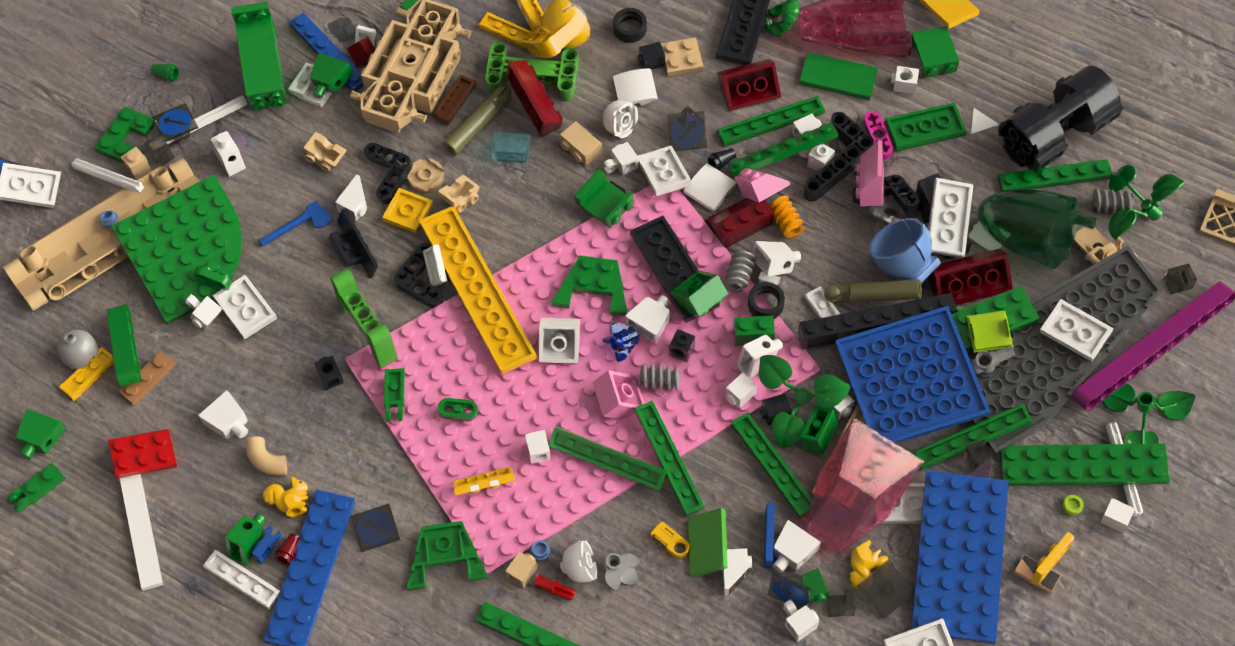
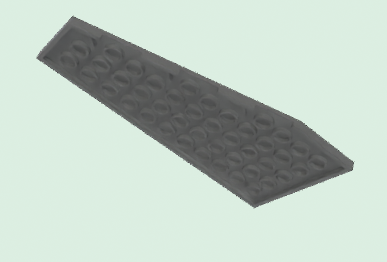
M1128 245L1030 300L1040 319L1039 322L1010 333L1013 343L1012 349L1016 357L1000 362V365L996 366L989 374L975 373L990 409V415L971 420L974 425L1020 404L1025 405L1033 420L1031 424L987 442L995 455L1004 448L1014 445L1045 427L1071 398L1073 392L1086 381L1162 293V288ZM1060 299L1113 328L1112 333L1092 362L1040 333L1041 327ZM973 348L966 351L970 362H972L971 360L976 358L978 353H974ZM983 360L981 362V365H988L990 363V360Z

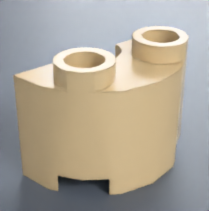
M315 132L304 146V152L306 153L304 157L308 162L319 165L323 171L330 172L336 167L347 150L338 144L330 143L326 137Z
M462 175L450 187L446 185L440 189L438 196L450 206H454L458 212H462L470 203H476L479 198L477 193L480 187L465 175Z

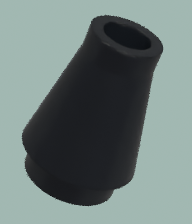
M732 148L711 153L710 157H708V163L717 170H721L731 160L736 158V153Z

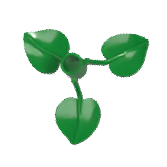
M1131 165L1120 167L1111 177L1109 189L1117 192L1127 186L1142 201V211L1129 208L1127 211L1125 209L1118 210L1109 221L1108 228L1112 238L1116 241L1118 237L1129 230L1135 223L1137 214L1142 215L1144 218L1148 216L1152 221L1159 219L1163 214V209L1158 202L1174 193L1185 184V181L1173 174H1165L1154 183L1153 192L1151 193L1152 200H1145L1129 184L1137 175L1136 169Z
M763 355L760 357L759 379L761 383L770 389L779 388L783 383L795 391L794 400L797 402V405L791 414L780 412L775 416L772 423V432L776 442L782 448H786L800 440V435L805 427L804 421L800 417L794 416L799 407H801V404L808 403L812 396H816L818 406L822 408L835 407L847 396L850 385L834 375L825 374L815 380L813 385L815 393L806 387L799 389L785 381L792 376V368L785 359L775 355Z
M1126 383L1103 400V403L1111 411L1120 413L1124 412L1128 405L1133 406L1137 403V409L1143 413L1141 431L1132 430L1127 433L1124 438V444H1159V439L1155 432H1145L1147 413L1151 412L1155 405L1159 411H1164V415L1168 419L1182 420L1191 412L1196 396L1184 391H1168L1159 396L1157 403V399L1150 392H1142L1138 397H1135L1134 388Z

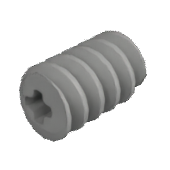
M1094 189L1092 209L1096 207L1097 213H1100L1101 208H1104L1105 213L1111 208L1113 214H1115L1117 209L1128 210L1133 208V192L1130 195L1129 191L1122 193L1121 190H1118L1116 194L1114 190H1109L1108 193L1105 189H1102L1101 192H1099V189Z
M735 250L733 252L728 273L724 280V287L726 289L740 293L744 288L748 287L749 275L752 274L753 262L756 261L755 255L744 250Z
M643 363L640 370L639 387L643 382L645 388H648L651 383L653 389H656L659 384L661 390L667 385L669 391L672 390L673 386H675L676 391H679L681 373L678 370V366H675L674 370L671 371L670 366L667 365L665 371H663L662 365H659L658 369L655 370L654 364H651L650 368L647 369L646 363Z

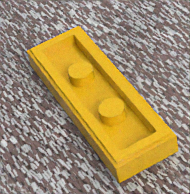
M489 12L485 14L478 24L479 29L524 49L526 47L522 39L532 32Z
M103 347L98 350L95 358L93 356L89 360L90 364L77 369L59 386L60 390L73 401L114 364V356Z

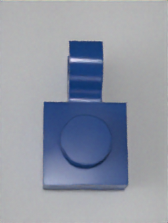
M272 526L266 528V538L263 537L253 547L252 555L255 561L260 564L264 563L274 549L273 545L282 537L280 531L274 536L270 535L273 531Z

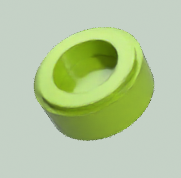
M1068 495L1062 503L1064 513L1069 516L1079 515L1084 507L1082 499L1076 495Z

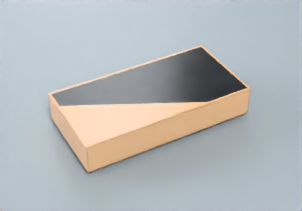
M1024 554L1014 574L1030 582L1038 568V562ZM1051 569L1037 587L1051 594L1061 574Z

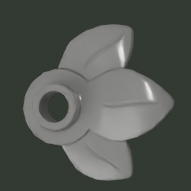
M617 553L608 554L603 562L606 570L605 581L607 585L613 590H617L621 583L629 586L636 585L638 577L634 568L639 565L640 560L635 555L629 553L624 555ZM615 561L617 566L613 567L610 563Z

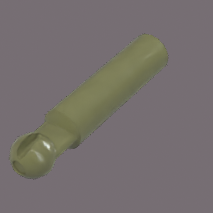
M505 85L497 87L487 100L485 99L443 142L445 150L451 155L456 156L498 113V110L506 102L510 101L512 96L510 88Z
M919 279L852 283L851 285L843 286L832 284L824 291V297L831 303L839 301L870 302L921 299L922 295L921 281Z

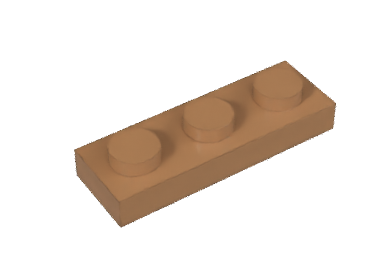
M160 351L140 370L142 381L122 387L118 391L119 394L133 406L136 405L176 365L175 362Z

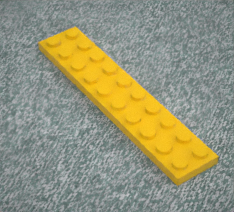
M451 206L419 220L431 246L439 245L445 271L501 375L537 359L533 347L455 207Z

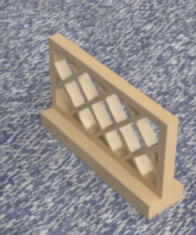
M1219 189L1216 190L1199 230L1200 233L1235 246V237H1227L1224 230L1233 228L1235 232V223L1230 215L1235 213V195ZM1214 205L1222 207L1225 213L1216 216L1213 211ZM1227 216L1230 225L1222 227L1218 219ZM1215 221L1218 229L1214 231L1206 229V224Z

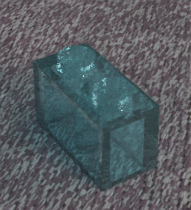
M494 132L491 148L492 161L529 163L532 145L531 135L525 133Z

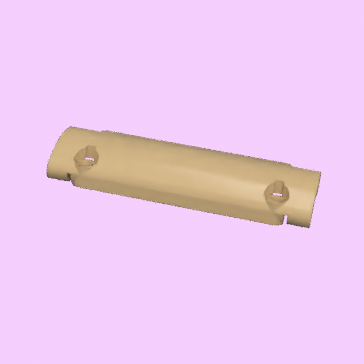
M183 157L168 166L169 171L166 167H158L136 180L144 186L141 193L123 188L22 250L20 253L21 261L16 258L3 266L4 271L33 311L48 303L49 300L62 299L128 258L112 227L101 226L99 216L104 211L112 210L118 215V221L116 222L118 223L200 182L194 176ZM171 188H174L173 191H171V192H169V193L167 192V191L170 190ZM41 268L44 269L43 271L37 273V271H38L39 269H41Z

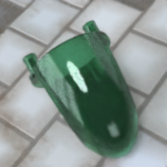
M1013 189L997 192L986 197L978 207V218L981 225L996 242L1012 253L1051 270L1056 269L1064 260L1069 258L1078 225L1093 230L1097 220L1095 217L1081 214L1080 206L1077 205V198L1044 190Z

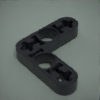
M369 143L364 148V154L367 159L389 168L376 191L379 201L382 204H389L397 190L402 187L413 167V163L409 156L377 143ZM387 155H393L390 161H384ZM393 176H399L397 182H390Z
M890 175L884 177L883 197L892 195L907 213H915L920 209L919 197L902 176ZM856 188L852 190L853 202L860 204V199H856Z
M422 243L395 274L394 280L398 289L428 307L434 308L443 303V296L441 291L418 278L426 268L422 251L431 247L430 243ZM412 263L420 264V267L416 270L409 268ZM405 278L407 279L406 282H405V281L400 282V279H405ZM416 286L424 288L421 293L413 291ZM430 296L432 298H435L437 296L438 300L434 299L433 301H431Z

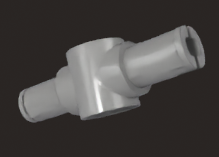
M1009 345L995 352L981 351L976 355V358L971 360V364L975 373L989 374L996 366L1000 365V362L1016 357L1012 346ZM983 360H990V363L988 365H981V362Z

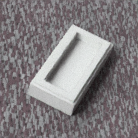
M433 245L425 249L423 255L430 284L433 287H438L447 282L439 245Z

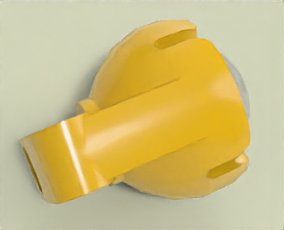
M553 0L543 12L541 25L533 32L527 34L522 39V42L533 57H554L562 49L581 46L590 37V26L587 16L580 6L568 0Z

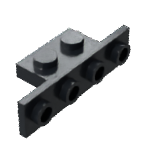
M342 209L337 219V223L342 231L330 233L328 239L344 267L362 264L369 278H373L378 268L377 260L371 254L360 231L357 230L352 217L346 209Z

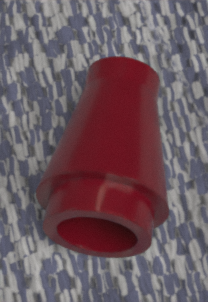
M293 533L289 534L288 538L275 551V559L279 563L289 565L291 560H294L300 537Z

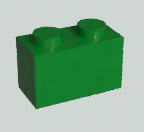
M773 316L734 318L733 334L735 346H744L764 335L774 340Z
M815 406L800 435L804 451L819 455L824 454L838 426L833 409Z

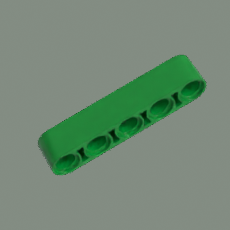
M127 304L107 309L115 370L119 385L125 387L141 382L130 309Z

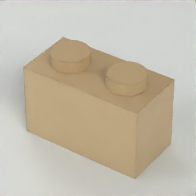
M577 121L560 134L561 147L565 151H569L577 162H581L585 166L602 154V143Z

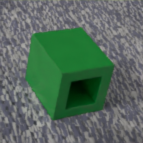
M819 568L799 576L811 604L814 602L815 604L822 603L830 596Z

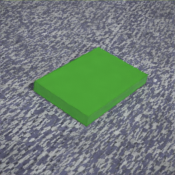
M718 508L689 517L690 576L695 578L728 568L725 509Z

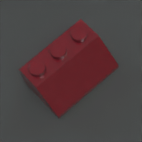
M770 59L717 72L720 89L729 111L781 98L775 62Z
M745 198L705 219V222L724 247L728 248L772 225L774 211L766 200L756 202Z

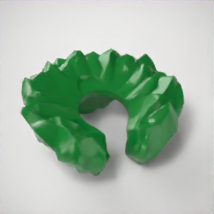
M799 0L783 1L768 9L770 16L778 18L781 15L782 18L780 22L772 21L769 17L764 19L766 31L769 34L782 37L785 31L790 30L795 22V18L799 14V8L801 7Z

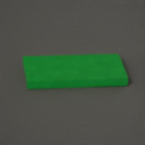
M808 52L799 84L870 100L878 67Z
M955 102L885 118L884 121L896 152L966 136L967 134Z

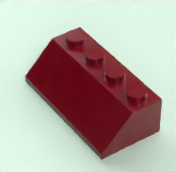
M527 60L511 61L508 63L506 77L541 138L560 129L563 121L559 111H555L552 98L544 92L545 87L542 81H538L536 78L534 67L529 65Z
M1001 249L941 263L929 275V282L934 296L952 293L955 305L1013 289L1008 254Z

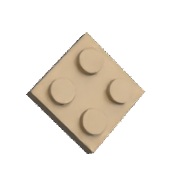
M696 37L661 43L665 53V67L668 76L703 71V63Z

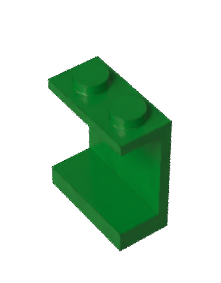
M946 26L912 33L910 46L912 49H917L923 66L922 78L951 74L957 71L959 58Z
M599 168L574 195L577 205L608 228L618 224L622 215L634 205L633 193L629 192L626 195L606 180L604 172Z

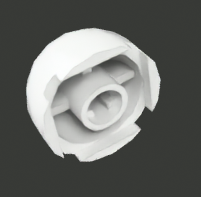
M625 100L611 102L603 112L604 127L610 134L620 138L631 134L633 129L630 128L638 120L637 107Z
M587 541L571 544L564 551L563 561L560 562L563 574H567L569 579L574 582L587 583L597 578L596 562L592 563L591 556L594 554Z

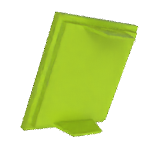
M1006 311L966 316L974 353L1000 350L1009 345L1013 348Z

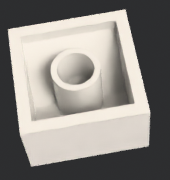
M541 318L539 324V362L578 363L580 319Z

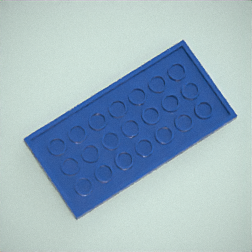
M926 470L911 630L943 618L950 638L996 643L1008 480Z

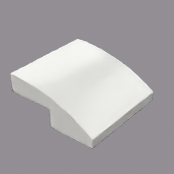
M305 63L288 88V91L310 104L323 108L332 93L326 91L322 98H318L312 93L315 86L310 80V74L314 65Z
M650 68L627 71L613 76L618 100H625L633 105L639 103L641 106L658 100Z
M706 163L692 178V185L686 187L683 193L714 212L724 202L725 197L736 187L737 182Z

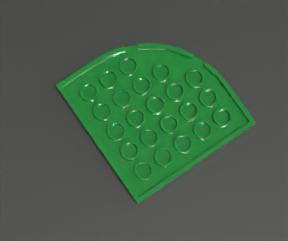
M215 174L112 225L113 231L166 324L194 311L185 303L191 294L202 303L207 296L211 300L214 299L213 295L222 290L196 278L193 274L197 267L202 265L208 266L217 274L224 273L228 275L231 280L240 262L242 253L240 222L232 203Z

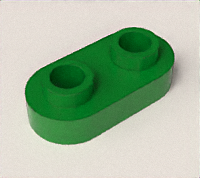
M205 265L197 267L193 274L199 280L223 290H229L232 285L228 275L224 273L217 274Z
M444 398L438 404L439 415L444 419L471 421L478 415L477 405L472 400ZM448 408L452 409L450 412L445 411ZM470 410L471 413L466 414L465 411Z

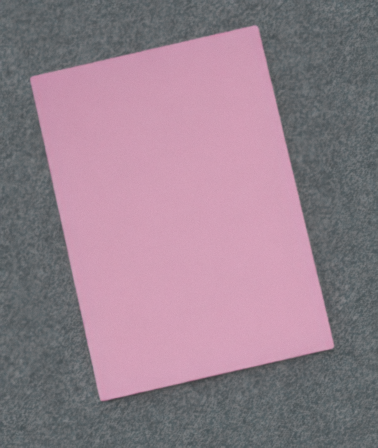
M649 185L633 195V207L626 211L619 223L614 224L611 228H608L593 217L493 274L496 283L533 347L537 359L501 375L458 294L390 332L398 360L380 369L373 357L370 345L346 358V364L450 521L463 522L487 574L512 561L519 551L525 553L530 550L534 542L548 539L639 483L550 446V460L531 464L526 434L545 430L549 445L553 430L557 426L662 468L636 414L619 419L603 417L598 398L595 394L593 381L608 370L635 375L639 384L640 370L643 363H646L647 369L650 368L651 364H654L655 370L658 369L659 365H662L663 371H665L667 365L670 366L671 371L674 370L675 366H678V370L681 373L679 391H676L675 386L669 391L667 385L661 390L659 384L656 389H653L651 383L648 388H645L643 382L639 388L644 403L653 400L680 457L731 427V421L747 412L752 414L762 407L763 399L785 394L791 390V388L783 383L776 389L765 387L761 383L758 373L751 378L757 384L756 394L740 409L736 405L730 404L726 399V387L742 373L737 367V363L743 347L735 346L733 323L734 318L754 317L747 305L749 292L755 286L751 280L748 281V287L744 288L740 293L726 289L728 294L720 302L718 308L685 323L630 236L631 230L663 215L697 269L717 274L724 285L731 261V254L680 190L656 196ZM580 255L618 260L627 314L646 297L657 301L663 295L670 300L669 305L666 307L670 311V319L656 344L626 326L625 316L610 314L612 296L573 291L570 309L552 307L554 297ZM762 294L755 297V304L758 307L772 309V306ZM780 316L775 318L774 339L778 338L783 344V348L777 352L776 356L785 359L790 364L792 376L785 381L796 387L819 373L820 368L806 349H802L801 343ZM541 318L580 319L578 363L539 362V324ZM677 329L695 336V348L688 362L669 356V345ZM405 368L403 421H398L397 419L398 407H391L392 418L390 422H386L384 407L385 369ZM444 398L472 400L477 405L478 415L471 421L444 419L439 415L438 404ZM448 408L445 411L450 412L452 409ZM467 410L465 411V413L470 414L471 411ZM507 467L512 468L515 481L501 484L497 488L488 487L481 489L477 493L468 492L455 496L452 484L454 480Z

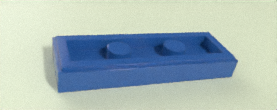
M767 503L765 510L764 567L771 569L773 564L775 503Z

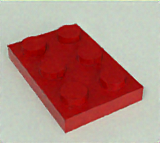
M169 429L108 440L116 479L177 467Z

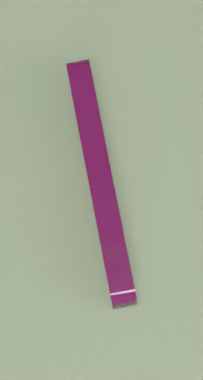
M1221 281L1217 282L1080 385L1073 392L1071 399L1084 410H1092L1229 306L1235 299V291Z

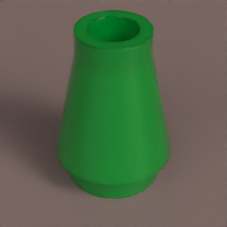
M153 64L151 67L152 74L169 82L176 81L179 78L180 70L174 64Z

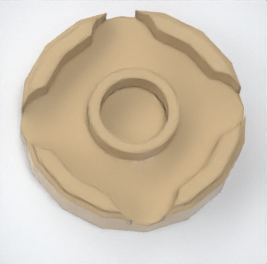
M428 158L427 160L419 159L413 163L407 179L413 190L420 193H429L442 185L444 172L439 162Z

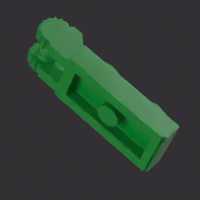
M405 368L385 369L384 407L386 422L391 421V407H398L397 419L398 421H403Z
M51 463L19 487L20 489L10 493L7 500L9 503H13L25 495L26 498H22L14 505V509L20 512L37 502L66 478Z

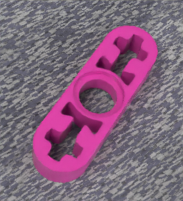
M869 111L865 114L863 122L866 132L872 136L874 144L882 140L883 148L887 150V152L883 151V160H887L892 155L893 146L880 114L875 111ZM872 118L875 121V127H873V122L869 119ZM879 132L883 137L875 138L873 134Z

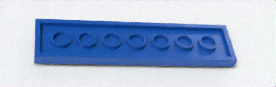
M316 489L300 534L295 558L291 560L264 637L265 643L275 646H307L356 502L355 498Z

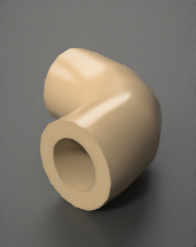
M249 437L245 440L247 458L257 470L267 475H287L285 455L277 456L268 453L265 447V439L262 437Z

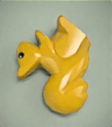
M292 476L291 489L285 491L281 485L271 484L263 492V498L266 503L270 505L275 504L280 511L286 513L291 518L308 513L307 508L304 507L305 502H303L308 499V496H305L307 495L308 485Z
M870 540L851 552V566L854 571L850 572L849 580L851 585L858 590L868 589L872 585L873 577L870 570L875 568L883 577L888 574V557L881 556L878 558L881 550L872 552L869 549Z

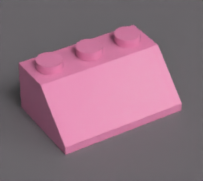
M882 140L877 141L860 156V164H857V175L860 176H856V186L859 187L856 188V199H860V207L883 206L884 163Z

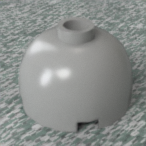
M79 329L65 333L57 345V353L60 360L71 369H80L90 364L89 360L93 356L95 358L99 350L96 340L88 332Z

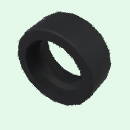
M622 9L613 18V32L620 41L626 43L640 41L647 32V18L638 9ZM625 20H635L641 26L637 30L626 31L620 27V23Z
M771 282L756 284L752 287L748 296L747 305L750 313L754 317L773 316V319L777 318L784 308V292L778 285ZM762 293H769L777 298L778 303L772 309H762L755 304V297Z

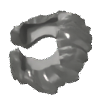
M887 196L883 197V206H867L869 217L877 222L882 221L886 225L901 219L905 220V218L910 216V213L905 212L894 198L891 199ZM892 210L901 217L889 216L884 211Z

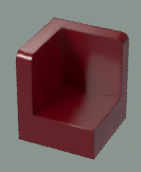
M368 36L346 48L357 67L369 62L370 55L374 54L376 50Z

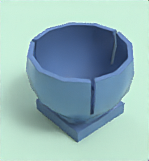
M905 218V220L901 219L890 223L880 230L870 242L869 253L872 261L889 276L891 281L919 279L922 283L941 264L937 257L931 256L932 238L929 230L917 218Z

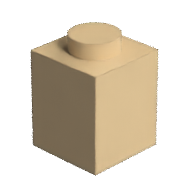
M137 147L121 156L125 168L135 180L152 171L146 157Z
M519 551L505 571L506 578L524 589L537 570L536 559L528 553L523 554Z

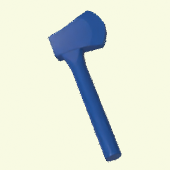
M314 201L306 206V211L302 215L259 239V242L264 246L311 219L314 228H322L331 222L333 216L323 209L317 201Z

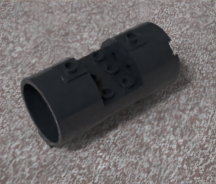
M1086 66L1074 75H1070L1067 78L1062 77L1056 82V87L1053 91L1055 103L1051 104L1048 108L1036 102H1029L1024 106L1020 105L1014 110L1012 116L1000 123L998 135L1002 136L1005 143L1002 147L1015 164L1021 168L1026 166L1029 170L1037 173L1064 155L1069 146L1065 142V132L1074 128L1079 132H1089L1092 136L1121 115L1124 107L1121 105L1118 89L1112 79L1100 68Z

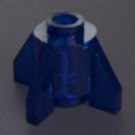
M614 322L609 324L610 332L613 335L603 338V343L610 344L612 349L617 351L615 352L616 361L620 362L625 360L638 344L639 333L631 326Z

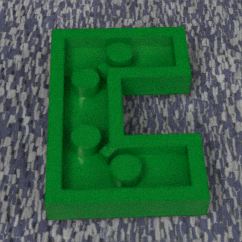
M124 106L94 147L95 151L123 163L121 156L135 148L123 142L129 133L134 131L147 137L157 124L156 120Z

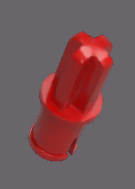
M540 574L534 583V587L549 592L551 596L555 594L567 600H573L576 593L574 589L559 584L558 580L553 581Z

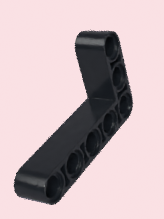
M843 112L833 113L830 123L832 122L839 136L837 139L847 147L807 179L804 188V198L810 202L820 199L856 169L857 164H860V156L874 145L872 136Z

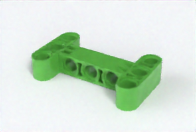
M497 41L491 45L485 75L488 93L492 94L497 87L503 85L504 81H508L506 73L509 62L527 60L528 64L534 67L535 76L538 81L541 80L544 85L558 86L559 99L562 101L573 99L579 68L578 52L576 49H565L560 62L507 57L505 43Z
M346 268L331 276L330 280L340 307L344 313L348 312L361 331L370 345L373 357L380 369L398 360L388 328L384 323L380 324L358 291L350 270Z

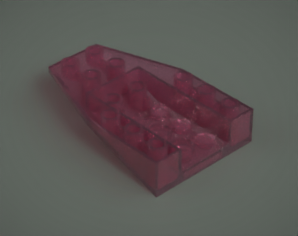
M821 0L799 8L798 20L802 41L859 52L910 58L912 50L910 31H906L903 14L904 0Z
M853 418L819 471L805 532L840 555L890 516L924 461L856 418Z

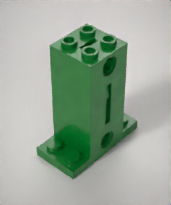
M268 2L231 7L237 34L245 92L251 109L263 110L265 107H281L283 104H287L277 40L278 31Z

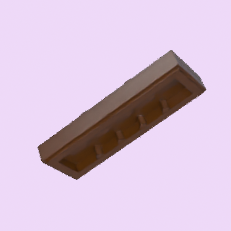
M460 74L432 114L433 118L449 125L476 87V81Z

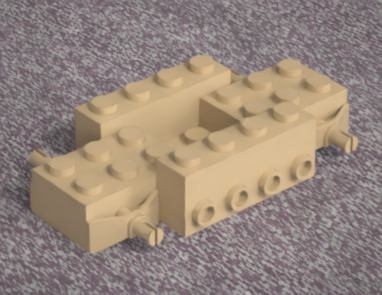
M418 0L408 10L397 8L396 15L405 17L407 24L392 20L390 25L386 26L384 36L377 42L374 54L370 55L368 65L361 72L365 92L360 94L352 91L350 94V98L361 102V112L365 122L399 133L401 128L412 122V120L425 123L427 115L418 113L417 110L432 114L461 59L459 42L453 39L457 35L468 38L471 36V30L463 29L460 25L457 8L432 0ZM407 59H415L412 63L406 62Z

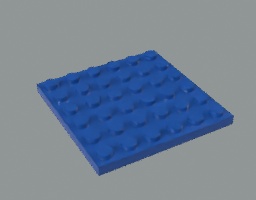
M948 306L835 340V345L875 450L990 415V409Z

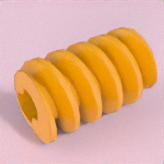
M786 195L781 196L770 205L774 211V220H776L785 238L797 237L805 230L806 226H801L803 220L799 219L798 213H795L796 209L792 207V202L788 201L789 197Z

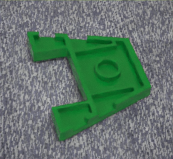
M580 255L552 301V307L570 309L573 291L612 296L610 314L626 316L627 306L618 260Z
M462 521L421 527L415 551L416 555L411 567L410 579L407 583L408 591L427 588L425 568L467 561L468 579L470 582L488 579V575Z

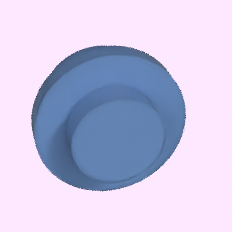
M112 210L104 211L99 216L100 224L103 227H112L118 221V215Z
M539 540L531 545L530 554L536 560L543 561L550 556L551 548L547 542Z

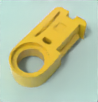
M660 522L651 532V539L655 537L666 546V551L674 558L683 559L688 555V542L666 523ZM677 544H682L686 550L683 553H677L674 547Z

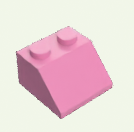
M750 168L742 170L740 175L734 177L742 197L756 202H761L790 185V182Z
M608 370L593 381L595 394L598 398L603 417L619 419L636 414L634 408L645 404L635 375Z

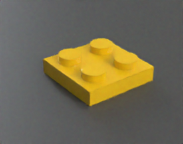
M399 188L382 219L386 223L417 234L421 227L419 220L426 218L433 206V200Z

